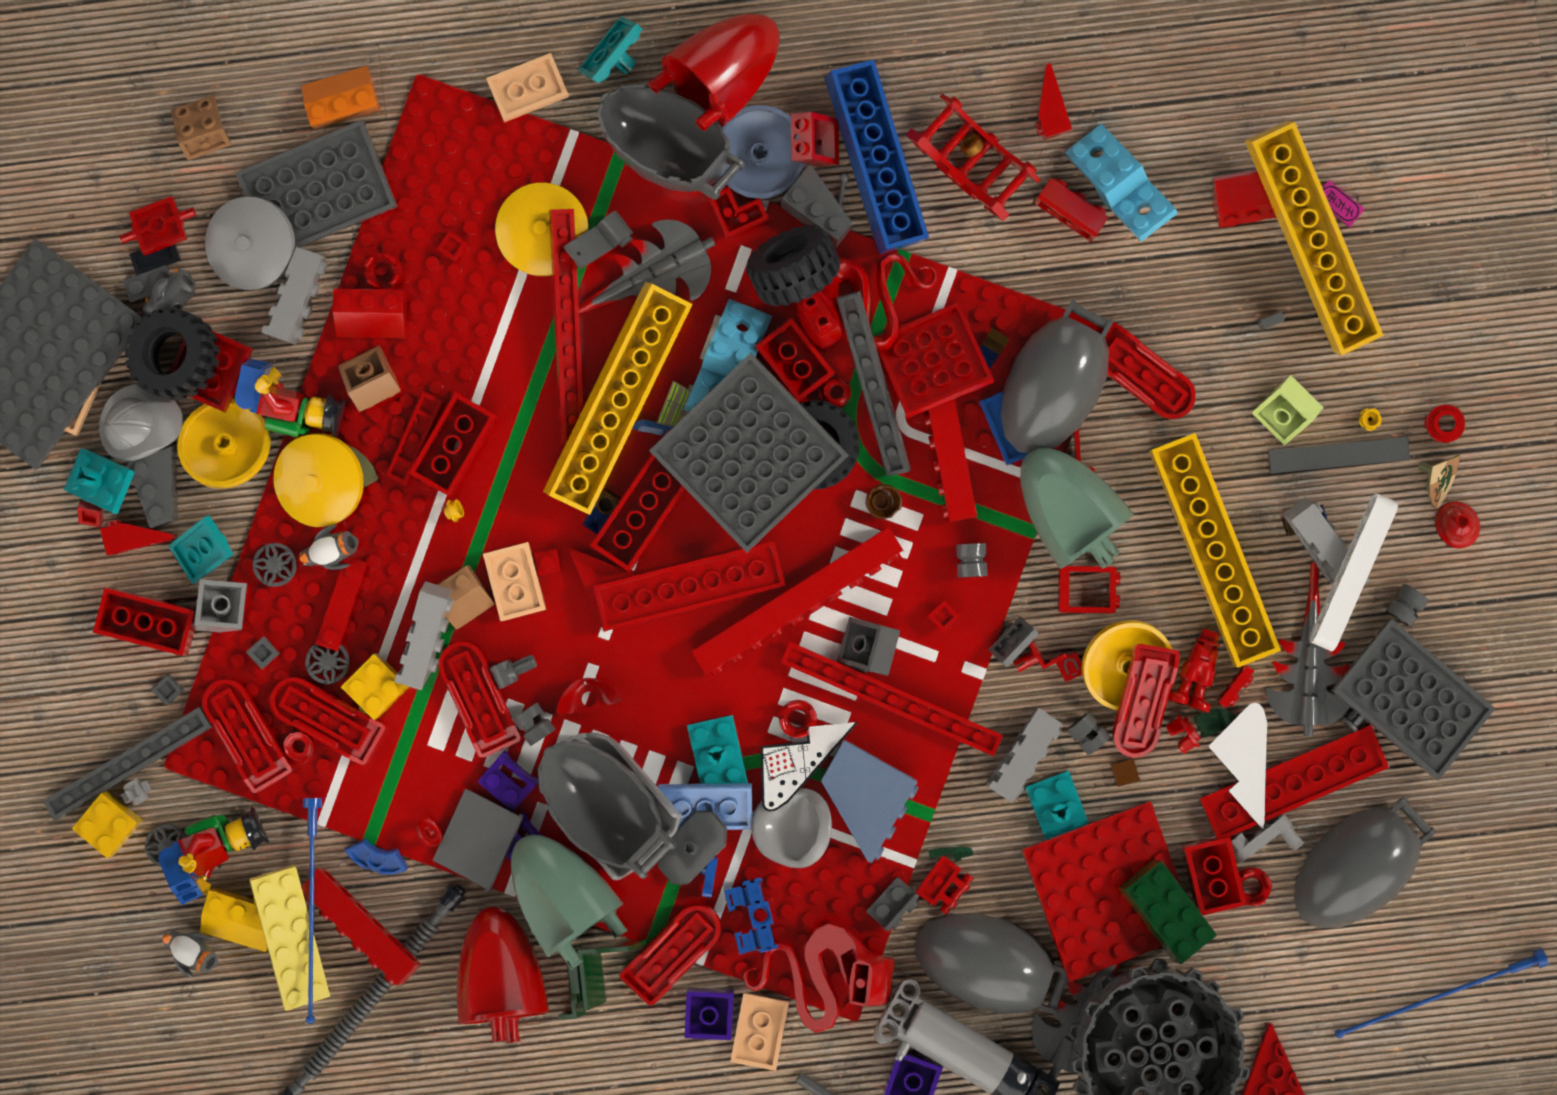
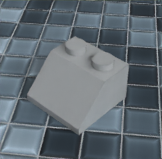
M200 579L194 624L196 630L219 633L242 630L247 583Z

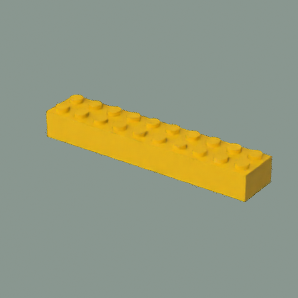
M1285 121L1245 140L1333 352L1342 356L1384 336L1296 123L1294 121Z
M644 283L543 490L544 493L589 515L591 514L692 306L691 303L654 284Z
M1196 433L1150 450L1149 454L1233 667L1238 668L1281 651Z

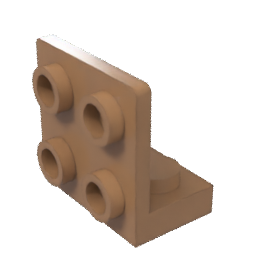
M214 95L171 110L177 141L187 160L231 146L230 138L222 125L217 100Z

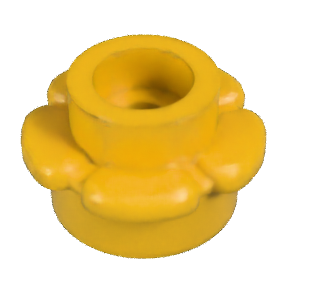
M1366 408L1360 413L1359 424L1361 427H1365L1366 430L1373 431L1381 425L1382 417L1377 409Z
M448 500L446 502L447 506L444 507L446 517L457 522L459 518L464 516L461 503L458 500Z

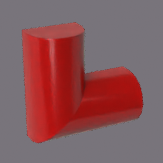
M729 186L720 191V196L717 200L708 197L727 239L769 220L760 198L738 207Z

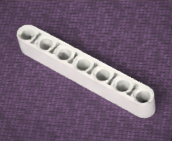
M1378 493L1371 497L1311 632V643L1329 651H1334L1337 647L1397 512L1398 502Z

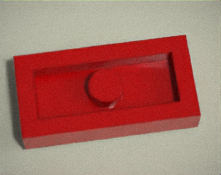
M1247 665L1242 666L1216 702L1224 708H1227L1228 705L1232 707L1240 697L1238 692L1241 688H1247L1252 682L1254 670Z

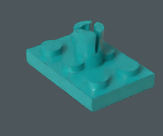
M620 16L577 70L583 76L598 84L610 75V70L613 66H616L622 74H627L628 70L631 71L635 66L636 60L630 57L626 50L639 39L640 32L643 29L637 23Z
M81 448L64 491L118 515L135 471L90 450Z
M210 515L202 518L168 546L192 585L198 583L200 579L205 578L234 555L225 535L219 531Z
M733 715L687 725L700 784L748 783Z
M1069 770L1025 786L1045 840L1089 824Z

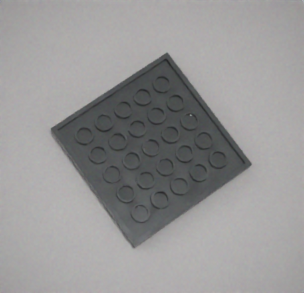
M752 353L742 360L649 450L746 552L754 547L849 456Z

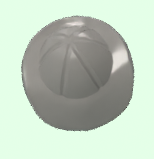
M137 384L124 387L116 391L108 399L102 410L99 423L102 445L111 457L119 461L129 462L147 457L170 445L178 438L183 424V415L174 399H166L151 394L147 390L140 388Z
M800 788L787 804L776 811H766L762 806V801L754 811L751 820L754 842L759 851L774 862L791 868H805L817 862L829 844L832 829L830 810L822 796L813 790Z

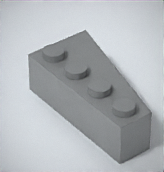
M299 247L295 248L285 273V277L288 280L280 285L277 292L279 302L271 307L268 314L271 322L269 326H263L261 333L296 345L297 341H301L304 334V328H302L304 320L309 319L312 311V306H310L312 297L316 298L319 292L320 285L317 284L320 275L323 276L327 269L324 256Z
M1303 498L1287 510L1283 516L1329 584L1333 585L1348 551L1347 545L1334 532L1335 527L1323 517L1321 514L1323 510L1316 501L1311 502L1307 498Z
M425 582L421 588L412 621H415V623H412L406 639L410 643H407L402 654L400 663L403 666L396 675V683L422 690L431 672H436L439 659H436V654L441 652L444 639H440L441 634L446 632L449 619H445L446 614L451 612L454 599H451L452 589Z
M1036 707L986 785L1011 803L1015 798L1017 799L1024 789L1023 785L1026 780L1030 779L1037 768L1035 766L1039 759L1043 760L1050 749L1048 745L1051 740L1055 741L1062 732L1060 728L1062 723Z

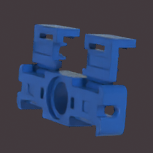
M762 878L744 881L742 887L746 886V888H741L740 886L724 890L729 912L735 910L736 906L743 905L744 908L746 905H749L747 909L752 929L747 934L742 935L741 932L734 934L739 955L755 951L758 947H761L758 949V952L763 953L775 950L779 946V944L775 945L770 927V925H773L769 903L768 901L764 902L760 882L763 881ZM729 895H731V897H732V901H733V905H734V906H732L731 899H730V896H729ZM763 909L766 911L767 918L765 921L758 922L754 919L753 914L755 910ZM739 936H741L744 948H742Z

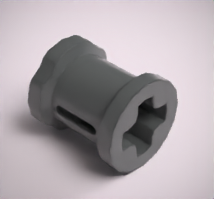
M1351 709L1346 716L1340 719L1352 731L1356 732L1358 730L1357 727L1365 719L1358 715L1353 720L1358 713Z

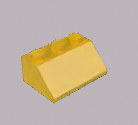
M215 887L210 889L202 911L200 932L267 952L268 948L255 900Z

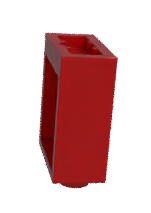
M814 112L791 114V160L817 167L839 165V124L837 118Z
M1065 566L1062 569L1058 568V612L1116 613V609L1120 608V595H1116V585H1120L1121 580L1120 571H1116L1117 567H1105L1102 569L1101 566ZM1070 572H1109V607H1069Z

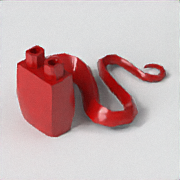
M898 253L886 254L877 261L876 282L888 324L887 333L883 338H875L873 336L877 351L890 349L898 337L899 326L895 308L885 281L884 266L890 261L898 262L913 285L922 290L931 289L937 282L936 270L933 267L923 266L919 268V270L929 269L933 273V279L930 283H922L913 273L907 260ZM846 257L839 258L840 269L836 278H833L829 285H826L822 291L813 294L812 297L802 299L801 302L796 303L798 320L804 332L821 349L831 347L842 338L841 313L836 299L839 297V285L842 281L850 282L853 285L854 292H861L869 321L871 307L869 277L862 266Z
M828 922L817 927L805 945V961L811 979L825 1006L824 1016L818 1020L811 1016L807 1008L800 961L790 944L779 941L775 943V945L779 944L777 949L764 952L762 977L758 984L752 985L748 980V973L751 970H757V968L747 969L743 976L748 989L754 992L762 989L768 982L771 958L774 951L779 949L785 951L791 963L797 1012L803 1025L818 1033L833 1028L840 1013L838 996L828 977L822 958L826 950L832 951L837 959L840 973L849 995L850 1004L858 1006H880L890 1002L895 963L894 958L870 952L844 925Z

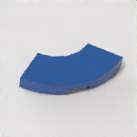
M366 838L346 847L344 850L357 865L365 870L367 868L379 872V874L392 875L402 873L408 869L397 848L391 850L379 849L373 846Z

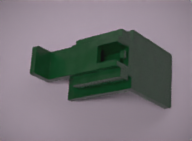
M646 939L574 945L573 948L583 962L570 970L567 964L572 1011L558 1014V1019H577L586 1015V1010L606 1002L601 953L631 951L647 944Z

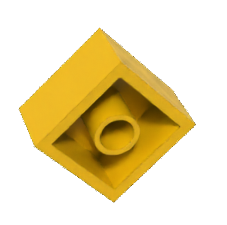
M375 653L341 688L375 720L409 686L396 683L395 678L398 672L378 653Z
M106 791L98 796L72 830L108 859L118 852L143 820L109 791Z

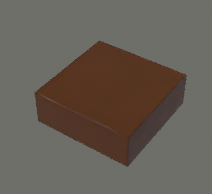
M1134 758L1110 764L1117 787L1140 781Z

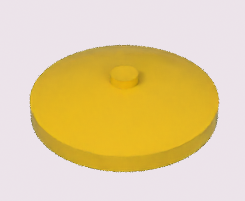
M533 183L523 186L505 200L498 212L495 227L498 246L504 257L515 268L526 274L552 276L549 210L574 209L575 239L589 231L587 215L581 203L572 193L558 185Z
M235 399L231 400L226 413L206 404L197 408L186 419L178 436V456L186 472L200 484L218 489L235 487L251 479L262 468L270 451V431L265 430L266 421L262 415L250 412L251 408H240L236 404Z
M309 434L293 440L280 453L274 469V488L280 504L295 520L313 527L330 526L346 519L360 502L364 484L362 468L354 452L343 441L327 434Z
M1125 620L1113 623L1098 632L1085 650L1082 660V675L1085 685L1099 703L1110 709L1118 711L1134 645L1145 644L1172 649L1167 638L1157 628L1146 622Z

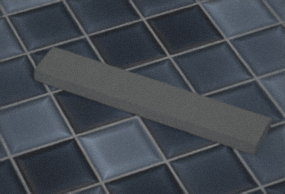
M1408 437L1269 450L1268 460L1270 474L1404 461L1410 460Z

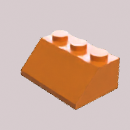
M368 65L301 86L304 106L310 126L314 130L381 110Z

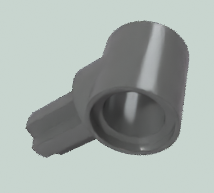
M528 655L513 663L508 659L491 667L490 671L498 688L501 689L518 681V675L535 668L537 663L533 655Z

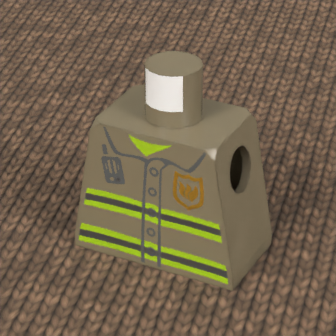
M673 381L657 423L674 427L689 413L684 408L691 391Z

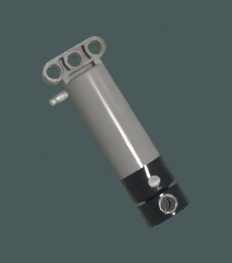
M911 979L903 981L895 989L890 1002L874 1029V1038L880 1044H888L895 1038L902 1042L895 1057L897 1061H902L911 1047L991 1095H1055L1060 1084L1058 1079L1041 1069L1036 1070L1034 1065L918 998L920 987L916 981ZM903 987L911 990L912 997L904 995ZM893 1007H897L900 1009L901 1017H897L893 1014ZM882 1027H887L890 1030V1037L883 1035Z

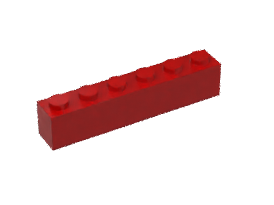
M953 399L927 410L928 413H924L926 427L930 426L932 436H928L930 449H935L936 459H932L935 473L939 472L941 481L937 482L939 496L944 495L945 504L941 505L943 517L948 518L949 522L977 517L956 402Z
M318 868L314 872V904L320 909L318 911L324 919L331 920L336 925V931L344 937L347 936L352 941L351 945L355 950L365 953L369 957L367 959L369 964L376 969L380 968L385 973L384 978L391 985H403L422 964L325 868ZM308 878L301 888L304 893V899L309 903Z

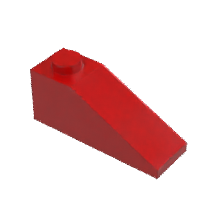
M1051 63L1046 64L1044 68L1037 114L1038 122L1035 123L1037 134L1042 136L1044 141L1072 131Z
M120 520L107 522L106 527L100 528L106 556H113L179 538L178 534L129 523H120Z

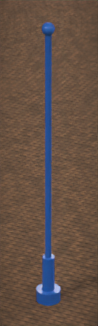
M322 798L303 799V808H308L307 836H310L308 1016L306 1017L308 1024H313L315 1021L313 1016L314 836H317V808H322Z
M1542 948L1532 951L1533 956L1510 964L1506 969L1347 1029H1337L1335 1036L1342 1038L1344 1034L1509 972L1513 974L1534 965L1543 968L1549 965L1547 956Z

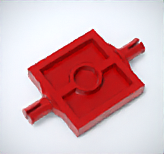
M170 196L129 212L132 221V231L121 234L119 237L122 244L136 239L142 253L146 256L187 240L184 220L197 216L194 207L180 212L175 199Z

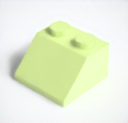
M1290 375L1271 392L1252 414L1285 446L1307 427L1324 407Z

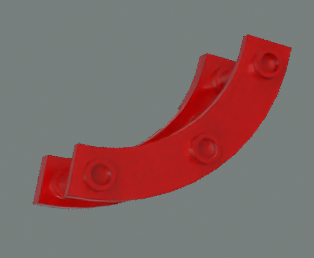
M942 93L940 98L947 105L945 109L924 132L918 133L911 128L905 135L924 155L927 154L935 162L934 165L972 199L976 200L977 198L985 204L984 208L1004 222L1009 216V213L1004 209L1005 202L1027 177L1036 183L1041 181L1035 174L1037 169L1028 161L1023 163L998 143L1000 140L992 132L989 131L987 134L961 108L963 104L956 97L952 96L949 98ZM954 112L964 124L942 149L938 148L936 150L930 143L931 137ZM972 130L984 141V146L977 155L969 157L961 167L955 168L947 160L949 158L948 155L968 132ZM992 148L1003 159L981 183L975 185L967 178L969 176L967 173ZM1010 164L1020 171L998 197L992 198L987 194L988 188Z

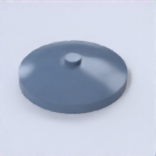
M749 106L741 109L723 127V132L729 139L730 153L740 158L745 164V167L742 170H738L726 184L737 194L751 199L773 198L789 190L801 176L805 164L791 160V117L787 113L771 106ZM729 164L726 165V167H725V169L723 170V172L721 173L720 177H721V176L723 175V173L729 168V166H730Z

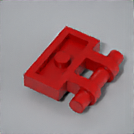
M942 854L915 893L933 906H935L939 899L942 900L944 904L939 910L947 915L952 908L955 909L958 905L957 901L964 891L967 892L970 889L969 885L974 877L966 873L962 880L958 878L957 875L961 868ZM951 883H954L957 887L950 896L946 895L944 892Z

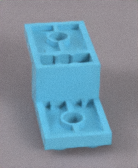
M1102 124L1065 151L1068 159L1094 185L1100 200L1140 242L1178 214L1176 208L1148 180L1143 166ZM1103 151L1100 157H1092L1094 152ZM1146 207L1150 208V211L1147 214H1139L1141 209Z
M728 300L684 410L690 412L750 353L756 357L758 350L755 346L763 340L772 319L771 315L734 300ZM743 324L748 328V331H739L736 326Z

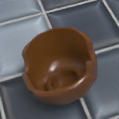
M879 484L867 493L865 500L866 508L871 515L878 519L892 518L902 508V496L893 486Z

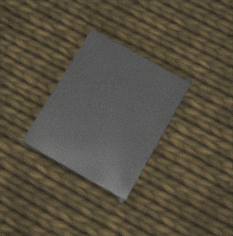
M465 789L433 861L485 888V891L489 892L524 815H517Z

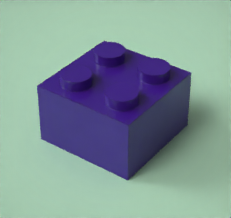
M688 987L684 1038L731 1040L734 990Z
M908 1051L902 1061H897L894 1058L883 1095H934L943 1066L932 1059Z

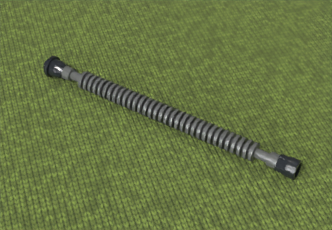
M449 884L447 886L448 890L435 908L436 912L430 919L424 918L422 920L423 923L421 922L419 927L415 929V932L409 936L408 941L404 942V947L415 958L424 948L423 946H426L427 941H430L431 937L435 935L434 932L439 930L436 926L439 921L451 911L453 912L462 901L465 902L467 899L465 896L466 891L460 885L455 884L453 886ZM382 970L369 985L370 987H367L366 992H363L358 1001L350 1008L351 1010L347 1012V1015H344L339 1024L331 1031L332 1033L328 1035V1038L312 1054L313 1056L309 1058V1061L301 1068L303 1074L297 1081L294 1080L279 1095H300L310 1078L316 1080L317 1075H320L325 1066L329 1064V1061L337 1054L336 1052H339L344 1043L348 1041V1038L356 1031L355 1029L359 1027V1024L361 1025L363 1020L366 1019V1015L371 1013L370 1011L374 1009L378 1001L380 1002L382 997L385 996V992L389 991V987L393 986L384 978L385 973Z

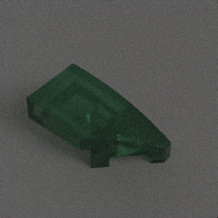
M1215 707L1210 709L1209 713L1203 712L1193 718L1201 737L1206 738L1226 729L1238 715L1230 713L1223 708Z
M941 845L927 848L930 859L953 853L954 860L957 862L962 860L961 858L973 855L972 848L960 845Z

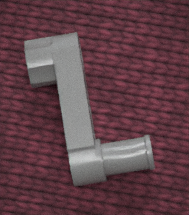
M1285 814L1277 816L1265 825L1264 829H1260L1249 839H1246L1242 832L1231 837L1234 855L1239 863L1248 859L1277 835L1283 837L1292 851L1302 846L1304 841L1292 828L1293 824Z

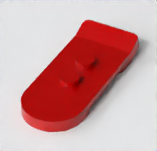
M1113 322L1105 337L1109 349L1107 375L1163 418L1178 419L1188 414L1193 408L1196 399V392L1192 382L1144 345L1133 334L1118 323Z
M456 642L445 648L439 659V671L478 756L481 758L487 757L521 740L520 732L512 720V715L490 671L483 652L476 645L469 642Z
M1145 644L1134 645L1128 674L1112 729L1113 742L1123 755L1133 758L1142 757L1156 747L1170 691L1175 682L1179 667V651Z
M292 677L284 679L274 687L271 693L270 705L278 719L360 765H364L385 730V726L379 720H374L371 716L302 678Z
M230 679L212 683L203 695V711L209 722L212 723L249 789L253 793H257L290 774L292 771L291 763L284 755L246 688L239 682Z
M696 903L684 907L622 969L619 974L620 979L648 1005H654L717 942L721 932V921L718 914L711 907L704 904Z

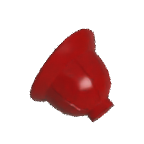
M1458 501L1448 502L1441 506L1436 514V531L1442 541L1448 546L1462 549L1471 546L1477 540L1480 532V522L1477 514L1469 505Z

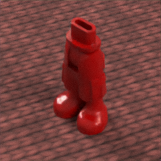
M1203 628L1200 638L1196 637V642L1190 651L1188 659L1184 662L1179 675L1183 680L1179 688L1170 693L1169 701L1209 713L1211 707L1205 701L1204 693L1205 688L1212 687L1214 681L1215 665L1218 657L1217 648L1220 646L1217 644L1220 636L1219 633ZM1192 682H1195L1196 686L1189 700V690Z

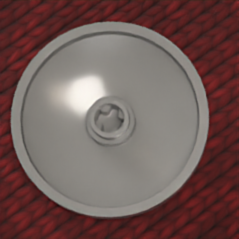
M240 197L225 203L213 215L206 231L205 249L212 269L221 280L238 289L259 290L275 284L284 276L295 251V236L289 219L274 203L258 197Z

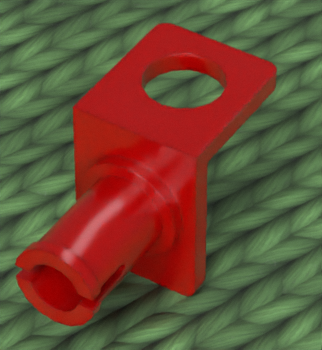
M1033 640L1029 644L1031 651L1016 658L1013 662L1015 666L1025 662L1017 668L1020 673L1036 663L1040 664L1044 670L1067 657L1068 653L1065 651L1046 662Z

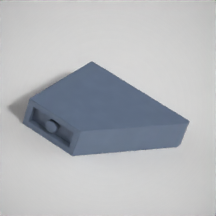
M845 739L842 741L821 779L867 861L872 863L874 859L878 860L884 851L882 847L884 840H890L896 829L893 824L897 818L901 820L907 810V807L904 806L908 798L913 799L919 788L916 786L917 780Z

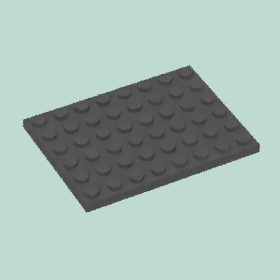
M37 239L32 241L0 285V444L28 465L38 470L65 433L64 430L70 426L91 393L100 385L130 342L127 341L128 336L133 335L134 330L132 328L136 323H142V316Z

